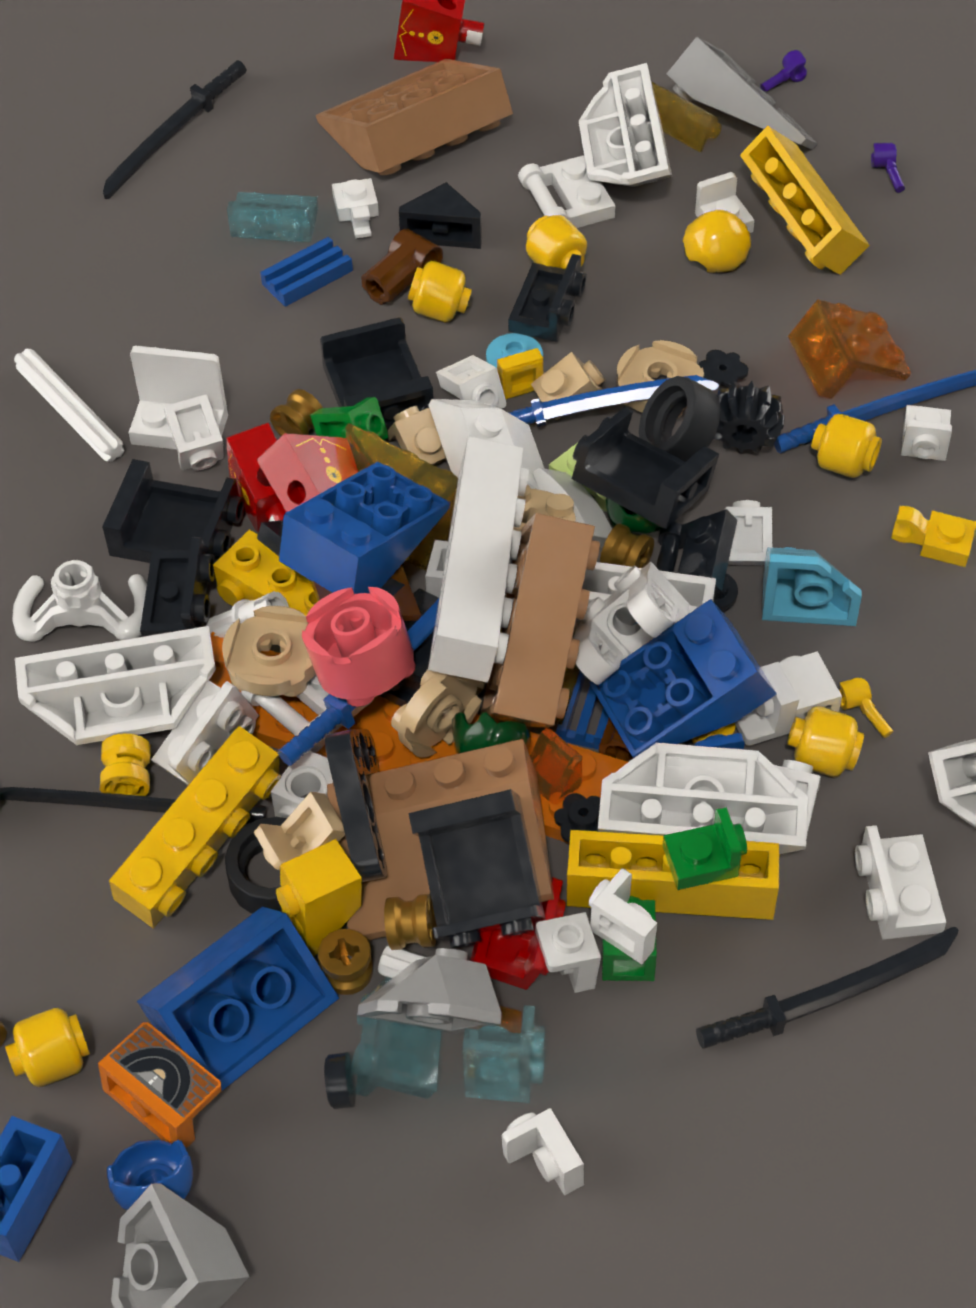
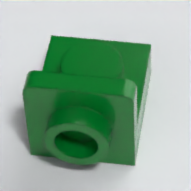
M367 397L354 406L320 408L310 414L316 436L347 438L353 454L364 453L388 437L386 425L376 397Z
M727 807L716 809L713 825L663 835L662 847L677 890L738 877L741 855L747 854L744 830L740 823H732Z

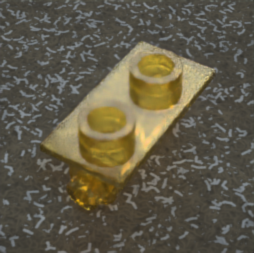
M652 82L663 132L698 152H702L706 139L710 137L715 139L721 132L722 125L718 123V118Z

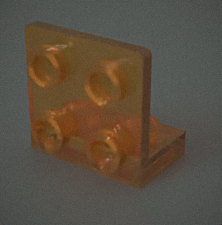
M817 299L788 335L818 395L832 399L857 368L901 380H907L912 374L904 360V352L895 344L887 330V322L879 314L872 311L866 313L851 309L843 303L833 304Z

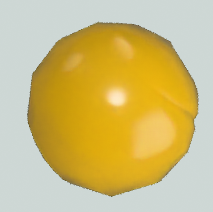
M720 209L706 212L697 217L687 226L683 237L688 259L704 265L708 273L731 272L746 261L751 248L750 232L746 224L735 214Z

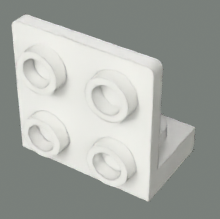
M133 346L130 357L140 401L128 432L131 444L176 449L165 417L164 406L207 394L222 437L228 418L219 357L215 354Z
M208 680L177 727L170 732L151 761L188 786L238 726L253 734L256 726L255 720L259 714L236 686L226 681L220 688Z

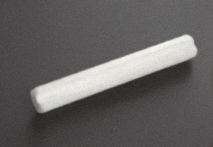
M26 348L22 353L15 355L16 369L103 460L113 462L116 457L123 455L124 448L122 447L123 442L34 350Z

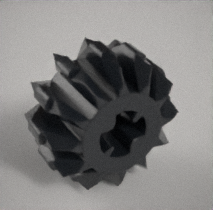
M733 381L729 389L719 388L717 397L721 411L719 425L713 439L721 440L724 449L738 448L740 454L744 449H751L759 453L762 446L773 447L775 440L781 435V430L784 428L785 415H783L781 396L772 395L770 386L755 387L753 381L748 386H741Z

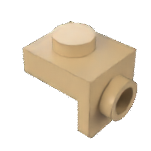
M571 352L531 383L540 400L546 402L602 390L600 385L605 381V378L591 360L584 364Z
M413 406L393 417L395 422L387 431L390 441L397 439L413 474L447 460L430 408L419 411L417 406Z
M310 792L281 826L260 824L254 831L263 848L265 859L277 870H280V864L334 839L339 842L345 836L343 824L325 793Z

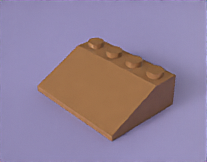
M444 59L316 114L318 123L363 169L377 172L379 175H389L399 171L402 168L401 163L410 159L422 160L435 154L434 149L444 144L447 146L456 145L468 139L467 134L473 131H486L498 127L501 124L500 119L512 115L513 111L500 68Z
M535 513L520 530L521 540L517 558L512 560V564L517 565L515 583L512 593H505L506 598L513 599L508 627L502 628V633L509 634L507 650L503 664L493 663L489 681L486 683L480 715L483 712H487L497 723L518 721L524 722L526 726L542 728L554 726L555 718H564L569 699V689L562 688L566 668H574L580 643L578 639L572 638L576 619H584L590 596L589 590L582 589L586 570H594L600 548V542L592 540L595 526Z
M523 739L366 775L384 850L387 876L362 883L361 907L347 921L348 929L360 932L367 940L385 937L384 906L386 898L400 897L403 901H412L419 894H430L420 840L418 836L412 834L408 813L510 789L520 796L541 900L543 902L554 899L538 777ZM333 783L327 784L328 800L342 822ZM344 836L338 843L351 861L346 836Z

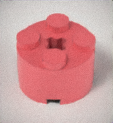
M351 587L327 595L309 610L306 616L308 624L305 631L302 629V639L321 687L332 696L346 699L349 705L356 707L369 704L375 696L392 689L400 681L410 677L415 670L413 647L399 605L390 593L376 587H368L370 593L354 594Z

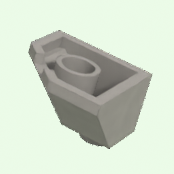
M438 948L435 951V955L414 961L360 1003L357 1016L457 1034L500 1025L502 1013L486 964L467 961L468 953L465 951Z
M161 1183L151 1184L120 1218L117 1242L126 1244L123 1275L113 1278L111 1302L114 1308H220L249 1278L247 1270L226 1228Z

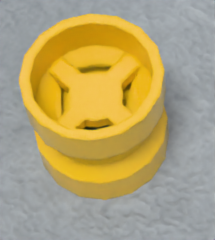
M123 733L112 735L102 742L101 761L105 768L100 774L99 790L101 793L146 796L149 793L150 774L145 769L150 763L151 745L148 740L135 734Z

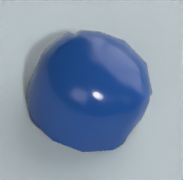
M163 1140L138 1141L121 1151L113 1164L107 1167L109 1188L115 1201L125 1210H128L143 1192L154 1183H161L182 1199H185L193 1182V1164L190 1155L181 1140H176L172 1144Z

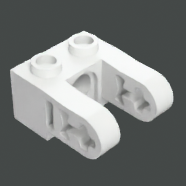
M652 562L648 563L641 570L636 566L627 570L614 583L617 591L604 602L598 596L588 603L585 617L578 623L574 634V639L580 641L576 665L589 680L597 685H600L618 670L623 659L653 638L659 636L663 631L688 614L689 603ZM627 607L637 624L627 625L622 623L618 619L616 611Z

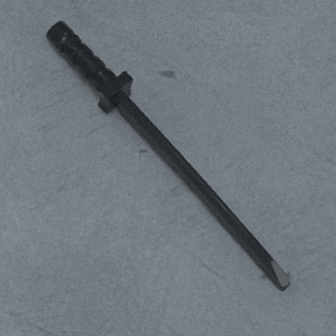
M236 60L227 70L225 69L219 76L217 75L212 79V82L206 84L203 89L197 84L191 86L192 98L163 122L106 179L103 189L104 199H110L156 150L200 110L204 109L209 113L214 109L212 99L247 72L245 65L241 61Z
M23 787L0 788V800L86 805L166 813L177 800L72 790ZM255 805L249 812L250 816L246 824L266 818V806Z
M951 927L871 966L784 1000L778 1001L776 995L765 997L763 1008L755 1012L750 1011L741 1014V1016L737 1015L726 1019V1021L721 1020L712 1025L708 1024L697 1028L698 1042L702 1049L715 1046L720 1042H728L734 1040V1038L749 1035V1033L764 1030V1028H770L773 1036L783 1034L787 1022L883 985L946 955L959 930L956 927Z

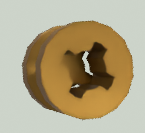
M296 389L288 395L285 405H278L271 411L270 421L280 436L284 433L309 435V430L314 429L310 414L323 407L312 394L302 389Z
M617 524L611 530L604 543L600 563L644 568L652 556L654 539L646 534L636 536L631 533L629 527Z
M419 894L412 901H403L400 897L386 898L384 923L387 942L391 950H402L409 943H418L423 948L435 946L436 939H434L432 928L437 927L430 894Z
M338 929L329 933L321 941L318 948L321 970L335 992L341 995H352L362 991L370 983L373 976L371 949L366 937L352 929Z

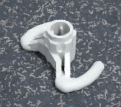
M80 560L67 561L56 569L54 577L51 579L53 594L32 617H30L31 607L35 598L43 589L44 581L40 576L32 575L19 590L13 605L12 617L16 635L24 641L36 642L41 640L44 635L50 633L55 627L94 625L106 628L119 640L139 638L141 636L140 626L147 583L139 574L132 575L129 578L128 585L134 596L135 606L134 613L128 617L102 592L99 578L94 574L92 566Z

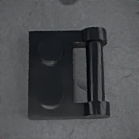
M728 509L708 516L699 517L682 525L673 522L667 529L662 528L658 537L661 548L656 568L659 571L674 573L679 549L683 548L678 573L716 578L715 594L722 592L738 520Z

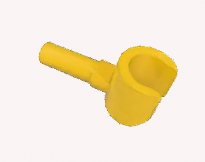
M853 678L840 682L841 708L848 710L860 707L862 713L867 716L883 738L890 736L893 730L871 701L872 694L869 683L863 678Z

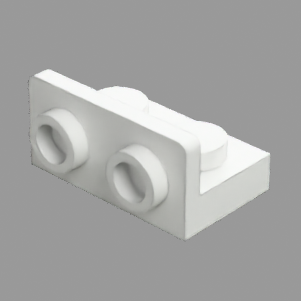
M876 825L866 826L862 845L855 847V862L859 876L867 877L870 889L866 891L867 912L871 921H878L882 940L943 932L946 926V919L923 834L880 839Z

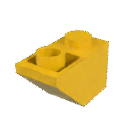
M336 839L280 864L281 887L276 889L277 899L282 912L287 914L314 957L318 954L321 941L329 933L341 929L361 907L362 877Z

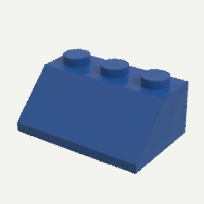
M262 906L137 1000V1003L152 1026L220 1080L221 1088L224 1090L338 1000L339 997L287 914Z

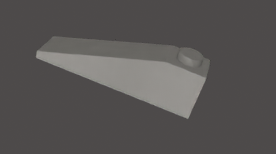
M699 37L693 40L666 73L676 83L672 89L688 103H691L694 99L762 129H765L768 125L791 141L812 150L818 144L791 116L780 108L776 110L773 107L776 101L756 86V81L728 54Z

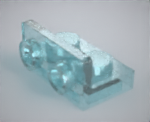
M238 192L236 201L228 203L227 214L231 237L311 242L318 213L317 197Z
M385 977L370 994L363 996L360 1003L389 982L391 978ZM357 1016V1024L362 1026L361 1042L358 1044L352 1060V1073L357 1075L355 1093L367 1097L378 1086L425 1099L432 1096L437 1090L441 1031Z
M524 1005L521 1033H512L499 1026H484L480 1029L465 1028L462 1047L465 1097L530 1103L532 1083L542 1084L545 1063V1026L535 1025V1006Z

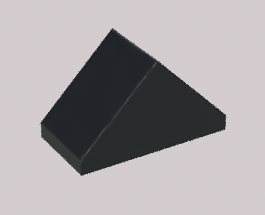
M447 182L399 207L400 231L409 229L438 246L481 249V212Z

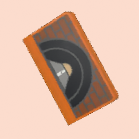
M143 1022L98 1062L102 1088L105 1093L161 1140L171 1144L176 1140H181L186 1148L195 1141L193 1118L222 1090L220 1080L148 1022Z

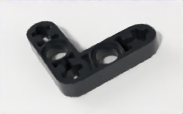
M349 729L326 735L325 749L351 862L362 877V883L385 878L387 876L386 860L366 775L379 772L377 753L371 733L368 729Z

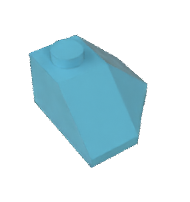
M767 547L763 573L762 620L856 626L862 598V590L815 550L792 547Z

